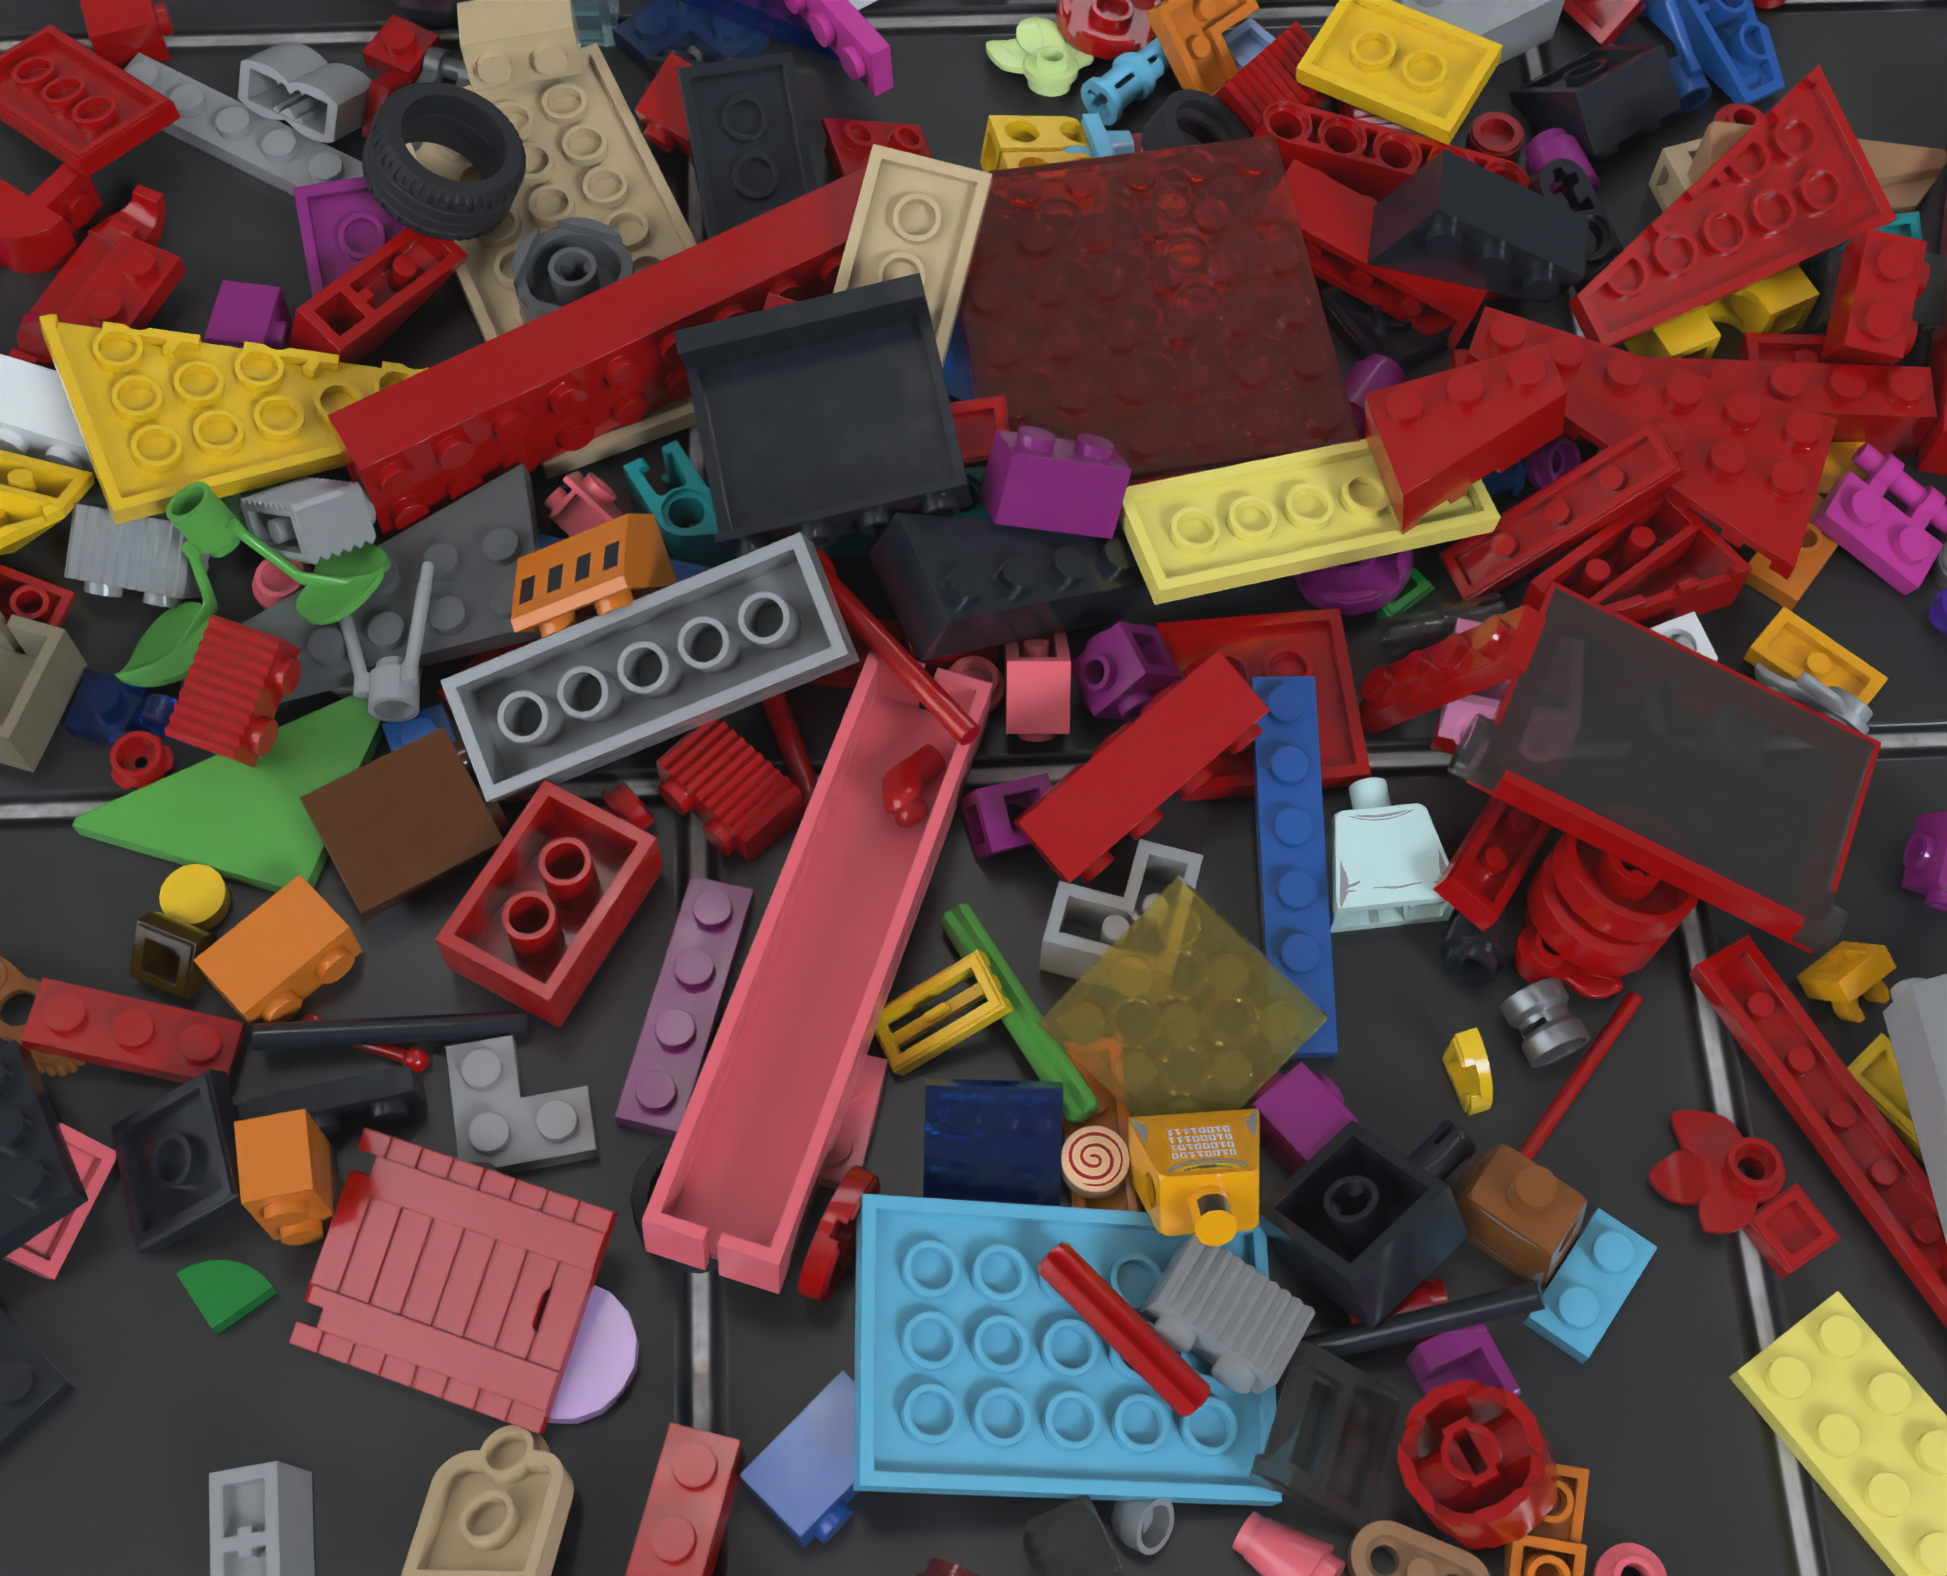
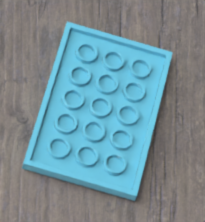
M875 1194L861 1195V1207L856 1216L853 1491L1114 1501L1159 1499L1171 1503L1274 1506L1282 1502L1276 1387L1274 1385L1258 1395L1251 1391L1247 1394L1237 1393L1218 1382L1211 1373L1214 1365L1191 1349L1187 1353L1176 1351L1211 1388L1208 1399L1196 1412L1187 1417L1181 1416L1039 1274L1037 1267L1040 1261L1057 1244L1066 1242L1139 1314L1176 1249L1192 1236H1165L1158 1233L1147 1212ZM1259 1221L1258 1227L1251 1231H1237L1234 1238L1228 1243L1221 1245V1247L1229 1249L1233 1256L1242 1258L1245 1264L1254 1266L1256 1272L1265 1274L1269 1280L1267 1236ZM1140 1315L1153 1328L1154 1324Z

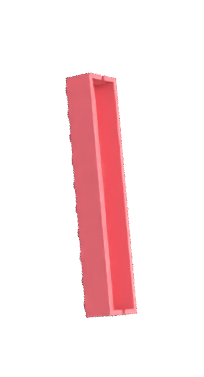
M870 649L642 1218L646 1252L705 1271L710 1258L718 1260L719 1275L780 1294L985 732L993 683L937 668L934 679L981 728L975 740L968 745L962 746L928 710L921 708L922 703ZM919 662L920 665L925 669L926 664ZM931 744L942 754L946 765L945 770L922 785L920 797L928 806L927 816L909 828H902L895 822L892 812L886 813L882 805L883 778L895 765L924 745Z

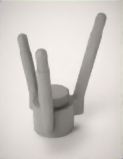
M425 561L421 567L405 658L399 656L381 658L376 662V668L368 672L353 617L350 614L339 621L354 675L353 696L368 699V713L381 721H409L420 712V682L424 667L419 668V661L434 574V564L431 561Z

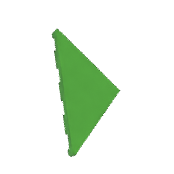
M351 695L278 727L273 747L268 754L258 757L254 768L215 755L79 815L75 818L72 826L79 835L184 866L190 864L206 865L215 869L221 877L275 893L299 874L314 889L329 853L304 808L300 797L370 763L384 733L382 724L387 721L376 719L368 713V699L356 698Z

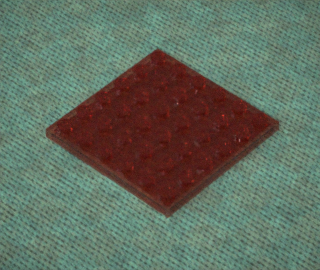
M1275 135L988 171V173H992L993 182L957 315L976 399L1005 395L1011 432H1018L1021 426H1033L1045 429L1053 433L1056 438L1077 441L1078 436L1082 434L1105 438L1115 445L1116 451L1132 469L1128 485L1148 483L1335 444L1360 442Z

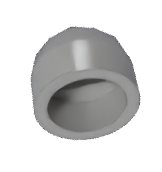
M1159 1499L1117 1501L1114 1504L1111 1515L1114 1534L1126 1546L1145 1555L1155 1554L1165 1545L1174 1525L1173 1505L1171 1502Z

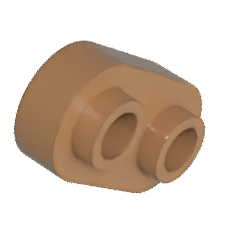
M1390 1520L1375 1521L1366 1525L1352 1539L1347 1551V1568L1350 1576H1490L1486 1566L1473 1554ZM1382 1549L1391 1554L1394 1560V1570L1391 1574H1380L1373 1568L1370 1560L1373 1550Z

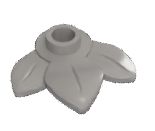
M1758 662L1754 667L1757 682L1766 686L1777 687L1780 690L1779 693L1865 735L1869 732L1866 724L1872 717L1873 712L1865 703L1851 693L1836 686L1827 687L1807 672L1801 673L1796 681H1792L1773 673L1761 662Z

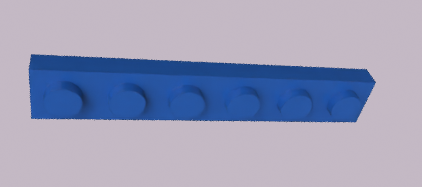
M1315 676L1251 677L1249 686L1270 710L1256 722L1263 731L1252 741L1266 1025L1270 1040L1268 1058H1334L1338 1053Z

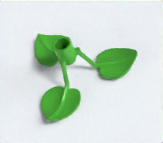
M291 480L219 498L208 484L204 482L190 484L181 489L170 500L166 508V516L188 539L181 545L180 550L190 561L203 597V604L186 602L179 604L177 608H170L164 612L142 636L127 665L114 675L125 684L139 687L164 686L178 682L189 675V667L194 663V654L199 651L198 643L203 639V631L208 627V619L218 610V603L201 558L202 554H210L214 558L223 557L232 552L240 541H243L296 582L306 585L296 600V609L306 622L315 625H326L340 621L357 610L377 589L384 578V573L391 567V559L378 546L364 543L362 548L353 547L351 552L342 551L340 556L330 555L328 561L319 559L313 573L304 572L248 531L240 506L241 498L291 482Z

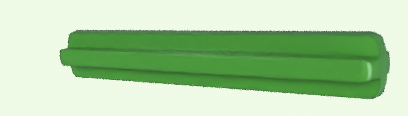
M960 903L945 912L940 918V926L960 957L964 958L977 949L984 952L991 963L989 968L992 974L998 977L1002 985L1000 990L1003 996L1009 999L1014 1009L1003 1016L1001 1020L1065 1119L1072 1125H1078L1092 1117L1100 1108L1098 1100L974 911L968 904Z

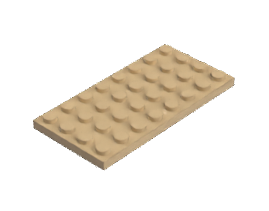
M597 43L581 48L583 74L473 91L493 103L509 118V121L513 123L514 128L519 133V137L522 139V145L525 148L526 154L525 176L505 219L486 235H481L471 240H454L468 254L466 261L454 273L485 342L524 325L514 286L512 262L520 243L527 235L538 228L540 234L557 228V220L570 217L588 218L602 222L613 228L621 236L622 243L631 254L635 273L697 245ZM471 85L462 87L472 91ZM422 142L421 147L415 152L411 143L405 144L409 152L420 164L439 176L460 182L483 180L471 162L448 147L436 143ZM692 396L683 400H674L647 413L634 424L620 426L591 440L582 449L567 451L540 464L546 478L556 477L697 425Z

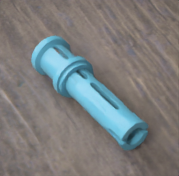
M1157 37L1138 52H1124L1119 55L1113 62V68L1102 77H1092L1083 83L1081 98L1089 114H1099L1103 125L1116 123L1121 119L1123 109L1135 100L1142 101L1149 97L1154 91L1156 80L1172 68ZM1106 97L1108 102L1103 104L1102 100Z

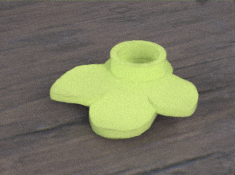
M1028 17L1021 20L1016 28V38L986 42V53L996 66L1007 72L1024 74L1028 79V86L1033 92L1049 97L1061 96L1069 92L1071 84L1078 77V70L1092 64L1095 56L1083 53L1067 42L1054 21L1041 17Z

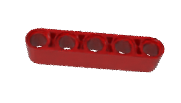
M1282 100L1272 102L1265 108L1246 151L1247 161L1251 168L1267 178L1281 181L1292 161L1296 159L1311 168L1322 170L1333 180L1361 195L1370 196L1378 202L1444 149L1527 189L1530 182L1529 176L1522 167L1503 158L1450 144L1446 145L1436 140Z

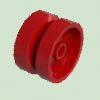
M1601 806L1591 809L1695 861L1681 840L1656 819L1630 808ZM1565 832L1555 845V850L1543 861L1530 879L1526 900L1532 923L1547 945L1569 963L1595 974L1623 976L1644 968L1674 930L1697 905L1699 898Z

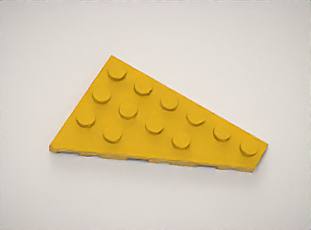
M56 314L39 316L42 334L115 525L166 512V508L174 495L184 487L196 482L208 484L219 498L344 467L346 464L327 415L428 369L426 367L415 370L400 363L382 361V368L339 362V355L295 348L276 350L265 344L244 341L243 348L203 343L201 342V336L197 334L155 328L136 330L129 328L125 324L103 321L102 328L58 322Z

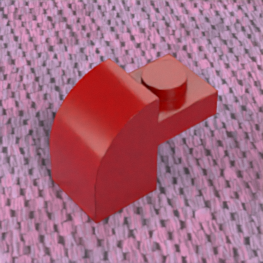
M63 163L30 196L0 178L1 267L18 273L34 274L55 270L64 266L78 249L72 235L80 227L86 225L93 218L95 212L103 206L90 176L86 178Z

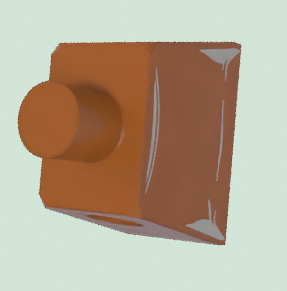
M1499 1144L1469 1161L1451 1188L1469 1235L1466 1241L1528 1283L1538 1281L1543 1292L1580 1236L1587 1200L1581 1193L1555 1177L1549 1169L1537 1165L1512 1147Z

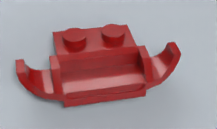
M138 184L132 192V200L128 206L88 230V236L29 313L23 315L17 334L18 349L13 348L7 356L56 371L42 334L39 316L56 314L58 322L102 328L103 321L125 324L129 328L136 330L145 329L187 272L181 257L156 247L165 224L166 206L162 193Z

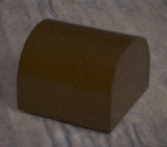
M150 911L137 920L129 976L188 1000L207 981L194 962V959L219 939L215 934L158 911Z

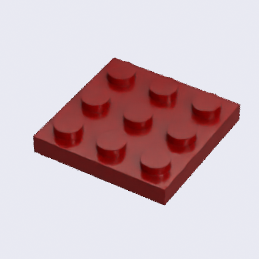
M1340 608L1156 624V628L1183 676L1180 681L1186 677L1182 671L1201 656L1217 650L1224 655L1248 685L1251 677L1315 676L1322 789L1349 787L1358 780L1370 778V765ZM1252 742L1235 755H1232L1227 748L1207 764L1213 771V775L1189 796L1183 798L1179 793L1180 802L1254 795Z

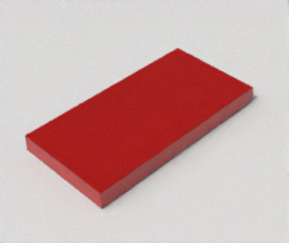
M52 25L46 26L0 54V120L86 178L181 118L172 100Z

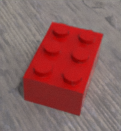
M544 780L436 937L435 941L448 968L560 1029L664 870L657 837Z

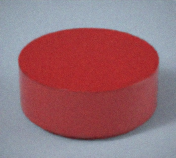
M1502 112L1483 113L1472 121L1465 146L1469 150L1515 162L1520 155L1524 143V129L1514 117Z

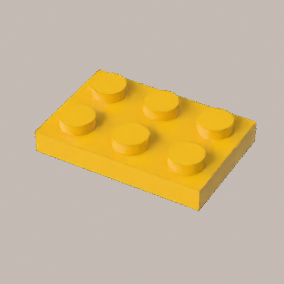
M1339 0L1296 67V82L1449 145L1499 64L1503 45L1392 0Z

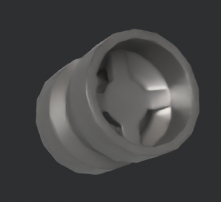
M1552 977L1531 984L1510 996L1500 1006L1510 1027L1520 1030L1524 1038L1521 1048L1532 1068L1558 1061L1577 1051L1591 1039L1582 1020L1570 1014L1566 1006L1569 996L1559 978Z

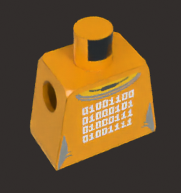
M1258 1108L1128 1117L1129 1178L1158 1233L1165 1236L1196 1234L1198 1240L1205 1245L1221 1246L1231 1241L1237 1231H1251L1259 1226L1260 1114Z

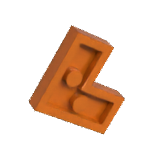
M1163 0L1145 12V15L1182 89L1201 91L1213 96L1229 79L1239 72L1221 33L1259 9L1256 0Z

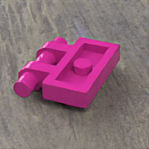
M1866 442L1857 449L1851 458V462L1866 473L1865 478L1861 480L1851 471L1838 478L1811 523L1905 596L1920 587L1943 546L1940 541L1925 529L1929 523L1942 534H1947L1946 496L1931 485L1924 488L1903 471L1905 464L1892 453L1888 452L1883 455ZM1886 490L1908 506L1905 513L1883 497Z

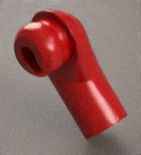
M931 744L924 745L895 765L883 778L882 805L886 813L892 812L895 822L902 828H909L927 816L928 806L920 797L922 785L945 770L946 765L942 754Z

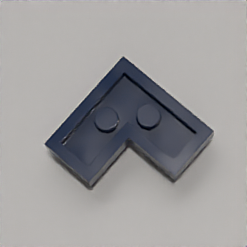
M652 0L613 29L615 45L652 75L653 72L645 60L646 54L662 56L664 50L685 51L693 45L715 63L720 57L738 59L754 57L770 45L768 29L732 0Z

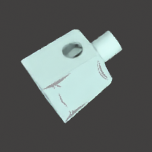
M1365 778L1349 786V794L1353 810L1340 811L1334 814L1326 840L1331 933L1449 920L1454 907L1433 890L1448 866L1449 861L1427 808L1419 803L1391 806L1387 782L1383 778Z

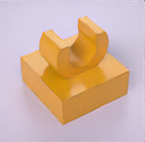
M1842 941L1796 977L1807 998L1831 1001L1832 1008L1840 1019L1861 1023L1865 1016L1859 1007L1858 997L1863 994L1867 1002L1881 1004L1889 1001V990L1881 979L1897 967L1885 945Z

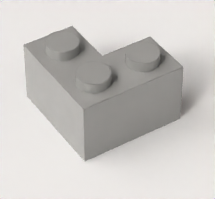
M1139 839L1124 897L1059 881L1042 940L1039 969L1166 1002L1204 855Z

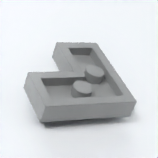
M513 1035L446 1046L459 1159L468 1162L494 1164L497 1172L511 1174L599 1158L592 1100L588 1086L523 1097L517 1045Z

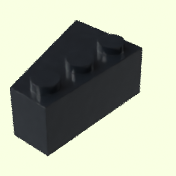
M1444 149L1374 205L1368 265L1547 304L1585 276L1589 218Z

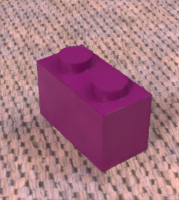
M1021 426L1018 432L996 429L978 500L995 524L1112 539L1132 469L1116 451L1115 445L1111 441L1099 436L1082 434L1075 441L1056 438L1053 433L1033 426Z

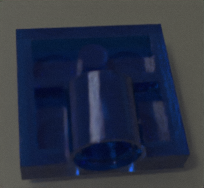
M926 1078L923 1198L1060 1207L1063 1082Z

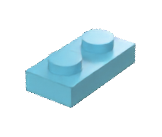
M1598 1208L1588 1220L1580 1236L1543 1291L1546 1309L1529 1313L1523 1324L1583 1364L1591 1356L1658 1247Z

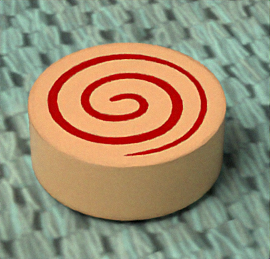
M1102 1126L1083 1127L1071 1134L1063 1146L1060 1159L1061 1175L1067 1186L1080 1196L1091 1199L1107 1197L1116 1192L1125 1181L1130 1163L1129 1151L1123 1139L1111 1129Z

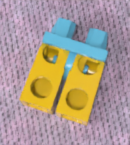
M1083 114L1081 122L1067 116L989 115L980 163L984 172L992 173L993 182L990 192L996 198L1047 217H1066L1073 222L1080 223L1095 219L1097 225L1114 224L1118 207L1143 206L1149 186V178L1144 166L1131 167L1135 151L1130 131H1106L1099 114Z

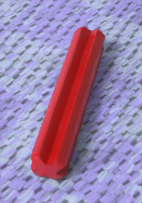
M1061 1242L1057 1244L1040 1261L1037 1267L1039 1274L1179 1415L1187 1417L1202 1406L1211 1393L1210 1385L1068 1243Z

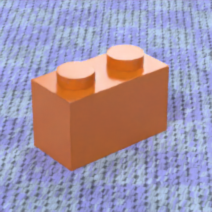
M299 874L196 957L194 962L215 990L253 1030V1024L289 1022L301 1009L303 1000L321 985L331 984L342 978L353 966L355 957L363 952L348 924Z
M304 1108L235 1121L234 1130L241 1204L274 1241L281 1240L286 1245H302L322 1239L324 1237L323 1231L329 1230L340 1194L335 1149L310 1114Z

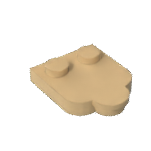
M508 1425L494 1431L485 1440L480 1450L465 1451L448 1459L437 1470L432 1479L401 1576H551L573 1499L574 1484L570 1474L560 1460L550 1453L549 1446L543 1437L522 1427Z

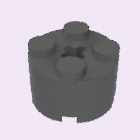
M580 217L557 220V228L540 234L538 228L527 235L518 246L512 262L514 286L523 323L526 324L634 274L635 270L631 254L622 243L621 236L613 228L602 222Z

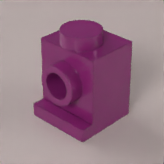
M1048 773L979 788L959 799L974 860L1032 846L1018 829L1011 828L1007 808L1014 809L1020 816L1052 787Z

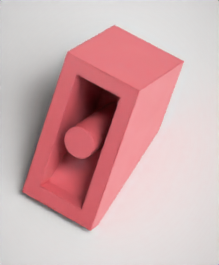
M1066 632L1003 644L1006 734H1018L1020 739L1031 742L1049 741L1055 738V734H1070L1071 658Z

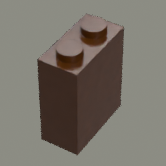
M444 726L300 797L364 921L492 857L503 841L501 833L510 829V825L498 801L492 803L486 802L485 798L482 799L472 781L471 776L476 773L463 739L460 738L452 742Z

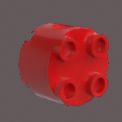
M1459 1380L1434 1388L1412 1407L1404 1422L1407 1428L1402 1437V1445L1400 1442L1398 1444L1397 1461L1405 1487L1440 1532L1455 1539L1467 1549L1494 1548L1522 1539L1543 1521L1546 1513L1553 1509L1558 1499V1488L1556 1486L1557 1466L1549 1442L1542 1434L1536 1417L1516 1394L1502 1387L1499 1390L1493 1386H1484L1481 1381Z

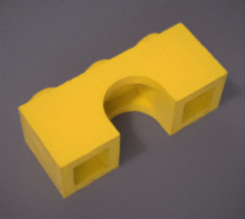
M1796 266L1628 340L1624 344L1630 353L1639 356L1710 359L1722 336L1712 322L1730 324L1740 330L1743 335L1745 332L1789 334L1803 327L1820 293L1802 269Z

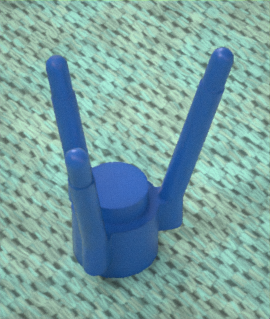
M1663 0V5L1677 46L1673 43L1677 56L1669 59L1668 62L1681 108L1672 114L1682 115L1704 104L1711 96L1712 88L1693 53L1676 0Z

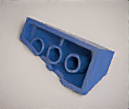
M1642 0L1647 5L1642 12L1677 46L1663 0ZM1676 0L1693 53L1702 71L1735 103L1751 105L1780 92L1785 87L1769 28L1763 23L1758 22L1752 0Z

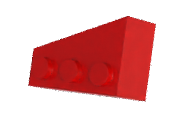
M1547 342L1365 393V436L1402 535L1419 525V518L1443 502L1448 501L1452 504L1467 494V487L1492 471L1503 472L1563 434L1567 390Z
M1655 495L1611 522L1531 580L1520 607L1528 604L1537 610L1545 589L1553 581L1647 628H1652L1693 611L1698 616L1732 605L1753 568L1694 510L1683 512L1659 495ZM1564 629L1561 636L1563 640L1582 643V652L1600 647L1567 629Z

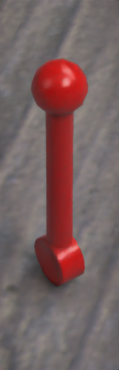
M310 1013L302 1017L300 1021L324 1019L318 1014ZM389 1044L351 1046L402 1062L404 1066L407 1065L415 1073L424 1071L429 1065V1055L426 1050L420 1047H412L405 1050Z

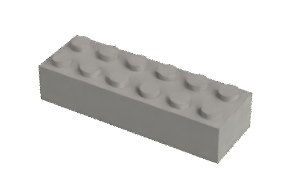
M796 533L634 600L632 605L613 610L599 617L595 616L440 680L486 802L493 803L498 801L500 804H511L535 794L544 780L555 785L859 662L860 660L814 543L803 533Z

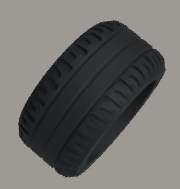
M421 82L395 91L380 106L363 149V175L375 201L379 202V206L404 227L421 235L439 240H471L491 232L507 216L525 176V148L522 145L523 142L519 137L518 131L514 128L513 123L509 121V118L484 97L456 85L440 82ZM430 142L448 147L471 162L483 180L460 182L439 176L420 164L409 152L405 144Z

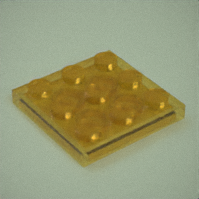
M1178 874L1051 1007L1038 1024L1136 1117L1239 1110L1328 1019V1015Z

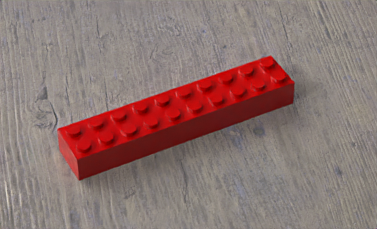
M867 166L327 415L353 483H359L374 505L376 512L375 523L383 537L387 538L402 530L405 531L522 463L527 471L531 473L538 465L567 451L582 449L591 440L620 426L634 424L647 413L674 400H683L690 397L691 391L687 371L678 355L674 331L761 311L764 308L768 292L798 302L832 294Z

